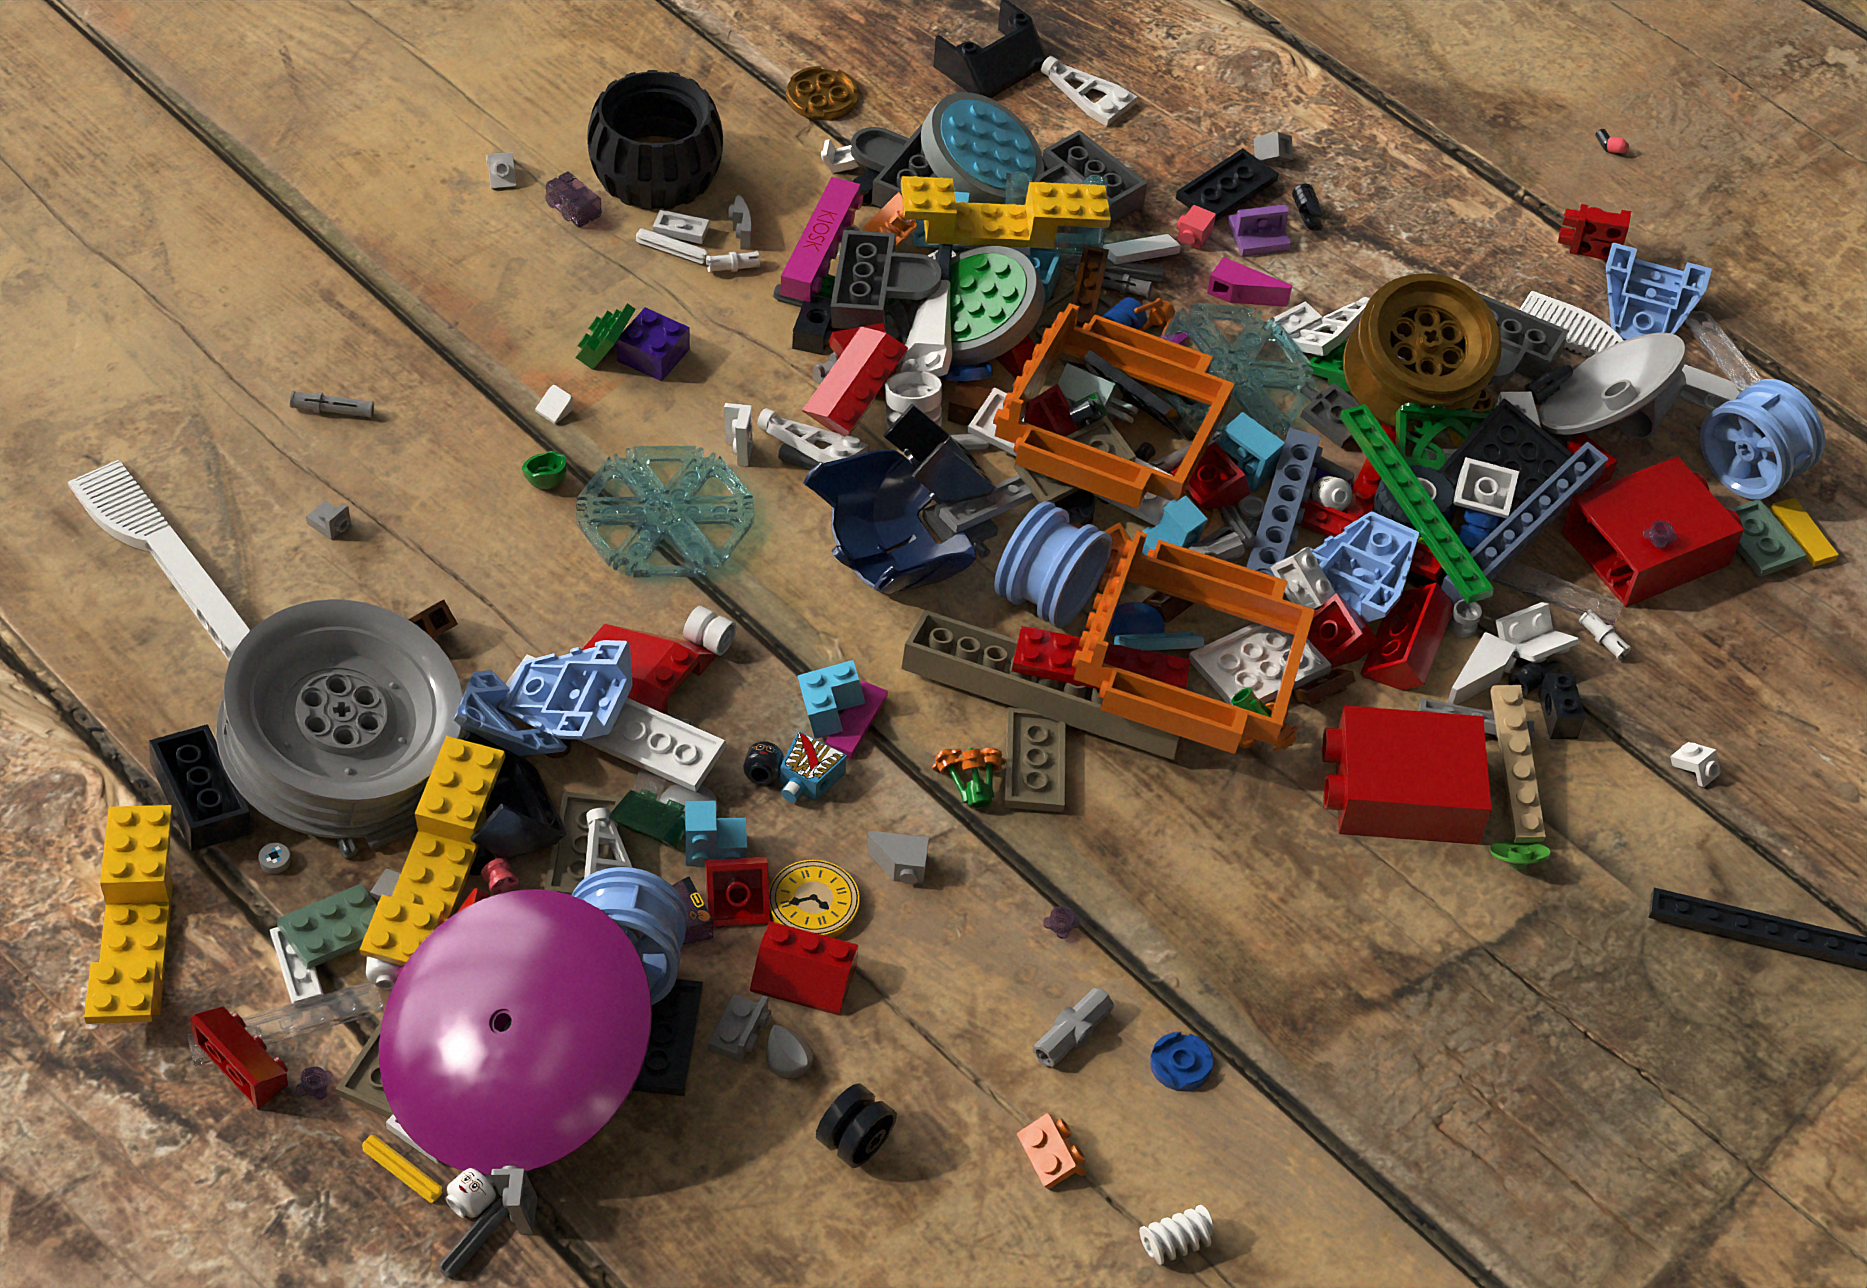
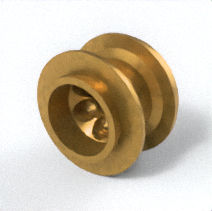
M1422 273L1402 276L1383 285L1367 302L1360 322L1352 331L1345 346L1343 355L1345 380L1356 402L1359 405L1366 404L1378 422L1395 430L1396 411L1405 403H1417L1420 407L1427 408L1431 406H1445L1447 410H1456L1458 408L1472 409L1480 396L1481 390L1490 382L1498 368L1502 352L1501 334L1489 306L1478 293L1466 284L1440 274ZM1399 357L1405 358L1406 361L1401 360ZM1422 370L1427 371L1430 375L1423 373ZM1409 420L1407 423L1408 432L1417 434L1413 426L1422 428L1423 423L1420 420Z

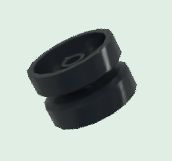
M861 1083L854 1084L842 1092L827 1109L817 1127L816 1139L830 1151L838 1149L837 1156L852 1169L866 1163L884 1144L893 1130L897 1113L883 1101L875 1102V1095Z

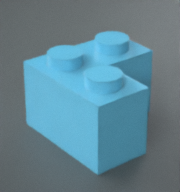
M1242 412L1223 429L1218 446L1239 461L1237 466L1245 474L1250 491L1254 494L1273 477L1285 442Z
M1186 495L1178 501L1176 499L1170 501L1164 507V514L1158 525L1154 528L1148 527L1142 531L1147 533V537L1141 554L1147 555L1149 548L1155 550L1158 539L1188 549L1193 543H1199L1207 518Z
M853 660L797 675L815 739L842 732L843 729L838 711L865 704Z
M685 801L686 866L705 867V860L747 857L746 818H716V801Z

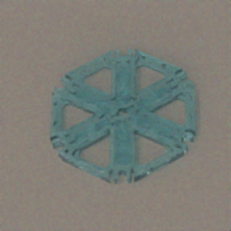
M1198 303L1197 305H1191L1190 314L1184 308L1180 312L1177 311L1160 338L1172 341L1178 332L1188 334L1202 353L1213 356L1209 374L1235 383L1232 396L1236 398L1250 418L1256 420L1272 434L1276 435L1275 429L1282 435L1285 434L1286 430L1288 432L1308 399L1300 393V389L1306 383L1314 389L1315 380L1307 379L1314 372L1311 368L1312 364L1281 323L1278 321L1276 326L1272 327L1275 318L1271 317L1269 321H1263L1261 319L1263 313L1261 310L1256 313L1255 317L1252 316L1256 308ZM1211 319L1237 321L1242 324L1243 329L1232 347ZM1274 341L1280 346L1291 363L1256 360L1266 342ZM1228 368H1229L1230 370H1236L1237 373L1235 374V372H1233V371L1229 372V371H1228ZM1159 387L1185 421L1191 415L1190 426L1196 421L1201 423L1204 421L1211 405L1197 401L1194 405H1187L1177 393ZM1263 388L1290 390L1295 394V400L1287 413L1283 414L1279 411ZM1220 422L1215 432H1219L1221 436L1226 426Z
M633 446V451L630 448H626V458H620L615 453L613 454V461L609 456L578 495L576 501V509L579 511L576 512L577 526L609 567L612 562L613 570H617L621 565H627L626 575L630 576L633 574V578L699 577V573L705 575V564H711L715 569H718L720 561L723 566L754 524V510H751L754 509L753 495L721 456L716 460V453L713 452L709 457L704 458L703 448L700 447L696 450V446ZM653 461H678L682 465L666 486H664L648 466V463ZM711 477L721 479L733 494V496L695 495L707 479ZM620 478L635 497H597V495L610 479ZM695 524H730L734 527V531L722 547L716 548L711 545ZM602 525H635L621 545L615 549L609 548L596 531ZM665 535L685 559V563L680 566H651L646 561Z

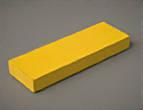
M1795 497L1772 504L1771 512L1806 553V559L1812 567L1836 561L1839 554Z

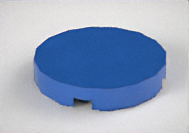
M985 362L979 363V367H976V365H950L948 374L940 376V378L947 381L979 380L991 377L993 370L992 365Z
M1172 1032L1162 1036L1155 1043L1150 1057L1151 1070L1155 1078L1165 1087L1176 1091H1191L1201 1087L1209 1079L1213 1068V1054L1207 1043L1193 1034L1189 1036L1181 1035L1182 1032Z

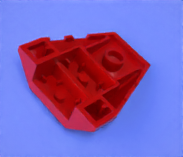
M604 624L582 648V650L593 648L596 642L603 640L628 641L631 653L632 688L627 698L666 715L668 714L669 697L691 672L700 676L716 657V654L691 641Z

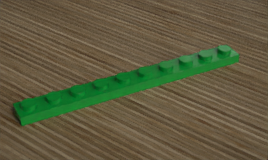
M1363 404L1342 410L1340 419L1466 603L1469 604L1492 597L1494 588L1367 405Z

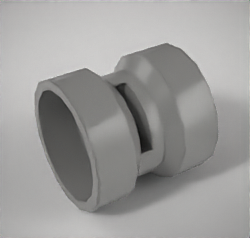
M1464 599L1455 604L1453 615L1449 622V630L1452 634L1460 638H1469L1475 634L1482 613L1479 604L1476 602L1467 604Z

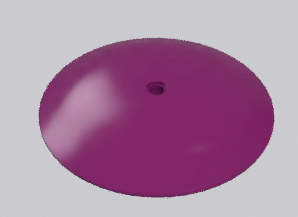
M537 889L501 893L478 901L451 916L437 927L411 955L391 990L382 1019L379 1039L381 1080L387 1101L402 1129L420 1148L442 1163L463 1171L472 1168L478 1170L483 1175H491L492 1169H502L504 1166H517L524 1168L525 1172H529L557 1162L581 1148L595 1137L622 1107L642 1069L648 1049L652 1022L651 993L643 962L629 937L612 918L585 900L565 893ZM509 1021H512L511 1026L506 1031H504L506 1024Z

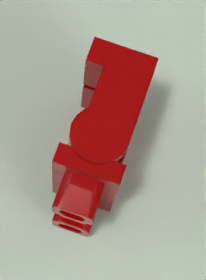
M1581 204L1579 211L1566 209L1562 225L1575 227V229L1561 227L1558 243L1571 246L1570 254L1577 255L1578 252L1584 256L1608 260L1613 242L1624 245L1632 211L1621 210V213L1618 214L1606 212L1596 207L1588 208L1589 205Z

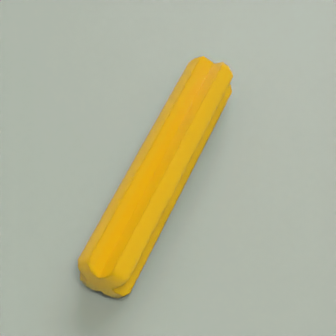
M370 1135L363 1142V1151L428 1202L434 1203L442 1195L441 1185L376 1135Z

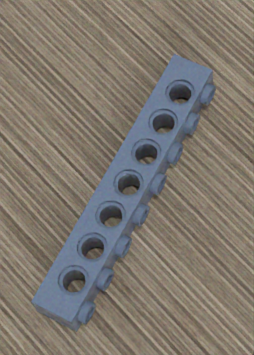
M1289 428L1255 537L1256 544L1252 547L1246 568L1275 577L1270 567L1292 555V550H1289L1288 547L1289 544L1295 545L1299 529L1294 527L1295 524L1301 525L1305 509L1300 508L1301 503L1307 504L1311 488H1308L1307 484L1308 482H1314L1317 468L1313 467L1314 462H1320L1323 448L1318 446L1320 435Z
M1587 441L1470 553L1489 582L1571 505L1574 496L1582 494L1602 475L1609 459ZM1447 575L1443 580L1441 588L1455 605L1464 598Z

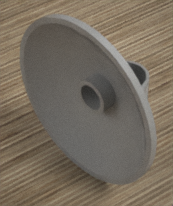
M1651 333L1622 341L1596 353L1573 368L1572 377L1560 385V390L1542 401L1539 409L1541 423L1546 430L1555 434H1577L1613 424L1631 438L1642 440L1651 437L1686 385V377L1682 371L1688 356L1686 345L1677 335L1671 333Z

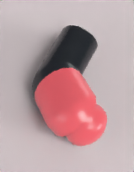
M1599 129L1595 134L1602 148L1608 153L1624 154L1629 149V144L1625 139L1610 137L1606 129Z

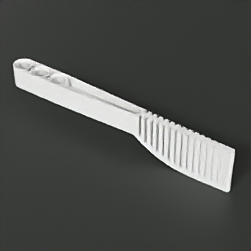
M1534 291L1530 292L1519 309L1569 330L1564 348L1568 347L1570 351L1575 350L1577 354L1581 352L1584 357L1588 355V358L1596 353L1624 341L1610 326L1594 315ZM1684 365L1682 371L1686 377V385L1678 397L1713 411L1725 402L1735 400L1747 387Z
M120 460L69 481L68 485L95 523L105 532L127 545L151 553L224 656L230 661L241 640L249 633V628L171 526L168 525V522L161 516V513L154 507L151 500L144 494V491L137 485V482L134 481Z

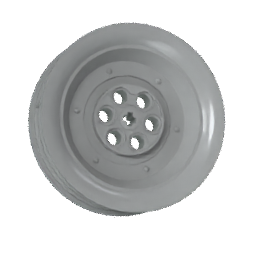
M338 599L315 600L287 607L272 614L251 629L241 640L229 661L225 675L224 697L217 716L216 742L222 765L230 781L238 792L265 816L290 829L314 836L327 838L365 837L367 834L415 814L446 736L458 739L461 726L454 721L463 694L456 671L441 647L425 631L405 617L382 607L359 601Z

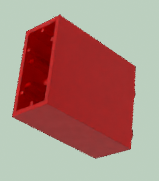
M1677 456L1574 496L1561 533L1626 608L1729 566L1744 529L1736 512L1731 509H1725L1709 491L1705 478L1697 472L1693 473Z
M1344 705L1338 728L1325 727L1321 751L1322 762L1336 763V775H1326L1323 802L1324 809L1338 810L1339 834L1480 845L1491 813L1484 717Z

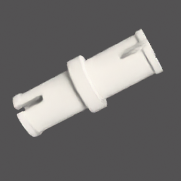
M733 251L729 252L728 255L707 256L706 264L709 265L707 270L708 272L723 270L737 272L738 269L759 268L760 258H757L759 253L755 251L736 254Z
M1592 609L1588 610L1587 613L1585 612L1579 619V623L1595 636V641L1598 644H1603L1618 660L1622 659L1621 654L1625 657L1631 650V646L1627 645L1614 632L1615 628L1610 624L1607 625Z

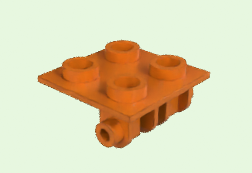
M898 192L864 227L868 232L895 233L897 247L918 227L915 219H904L902 195Z

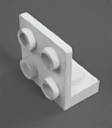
M1544 602L1496 620L1499 638L1516 645L1514 657L1529 660L1531 663L1545 661L1547 656L1554 653L1568 652L1570 647L1579 644L1577 637L1553 630L1549 604Z

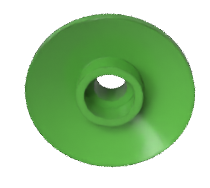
M1514 840L1500 841L1492 844L1490 847L1491 855L1510 863V867L1517 870L1528 869L1529 864L1543 862L1549 859L1551 854L1550 849L1542 844L1514 843Z

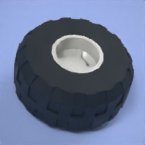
M1417 464L1410 465V469L1449 525L1452 524L1457 505H1454L1455 488L1442 473H1438L1431 467L1428 468ZM1381 479L1374 499V512L1416 530Z

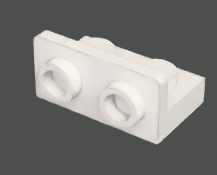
M725 403L726 443L733 445L732 451L733 454H737V465L748 466L754 444L752 406Z
M1309 547L1303 548L1297 554L1279 561L1270 567L1275 577L1287 580L1285 594L1290 602L1314 609L1323 605L1335 594L1330 581L1327 579Z

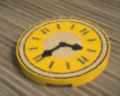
M822 860L799 861L785 867L771 882L769 887L770 916L773 922L834 938L847 930V927L858 913V887L853 878L844 869L833 863Z

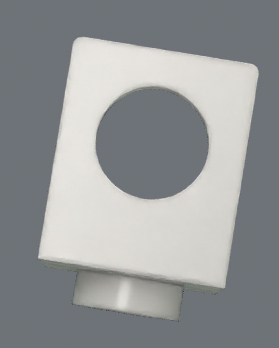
M512 152L487 154L486 162L489 168L491 189L515 187L516 179Z

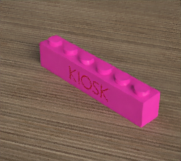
M831 177L781 274L780 295L810 302L814 293H819L822 277L828 275L831 259L835 260L837 257L839 243H842L843 232L847 230L848 226L851 227L853 225L855 211L860 210L862 206L863 195H860V184Z

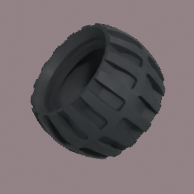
M647 70V72L626 74L624 78L618 81L615 79L607 86L605 92H601L594 104L588 124L587 145L593 170L605 190L611 196H616L622 203L629 206L635 205L646 210H652V208H664L667 210L684 203H691L699 194H703L708 189L721 162L723 130L714 101L706 89L703 90L699 86L698 82L691 78L687 79L680 76L676 72L670 71L667 73L658 72V70ZM650 136L677 139L674 142L659 144L642 143L633 140Z

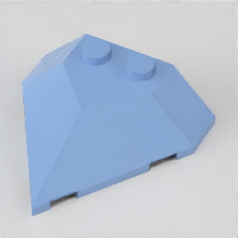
M492 670L473 672L454 718L458 725L467 732L470 731L518 756L547 754L566 750L567 746L558 737L540 729L521 730L505 713L501 712L499 706L510 691V688Z

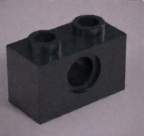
M813 296L810 302H803L793 328L792 349L823 355L826 345H829V339L833 332L831 320L832 300Z
M1545 673L1538 696L1549 738L1578 739L1586 717L1574 674Z

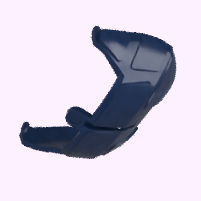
M890 449L871 451L826 463L820 462L806 475L803 482L805 486L813 490L832 506L831 528L837 544L832 549L833 555L842 564L851 568L866 585L875 591L886 594L941 582L965 570L977 559L973 544L962 531L941 544L934 540L919 518V512L933 500L928 495L930 490L912 476L917 468L903 454ZM905 542L908 543V544H906V545H904V546H902V547H900V548H898V549H896V550H894V551H892V552H890V553H887V552H886V551H889V550H891V549H893V548H895V547H897V546H899V545H901V544H903V543H905Z

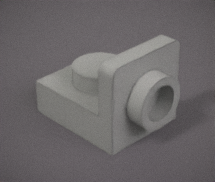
M324 501L306 516L307 524L332 540L339 533L344 532L351 524L349 507L342 504L336 508L327 501Z

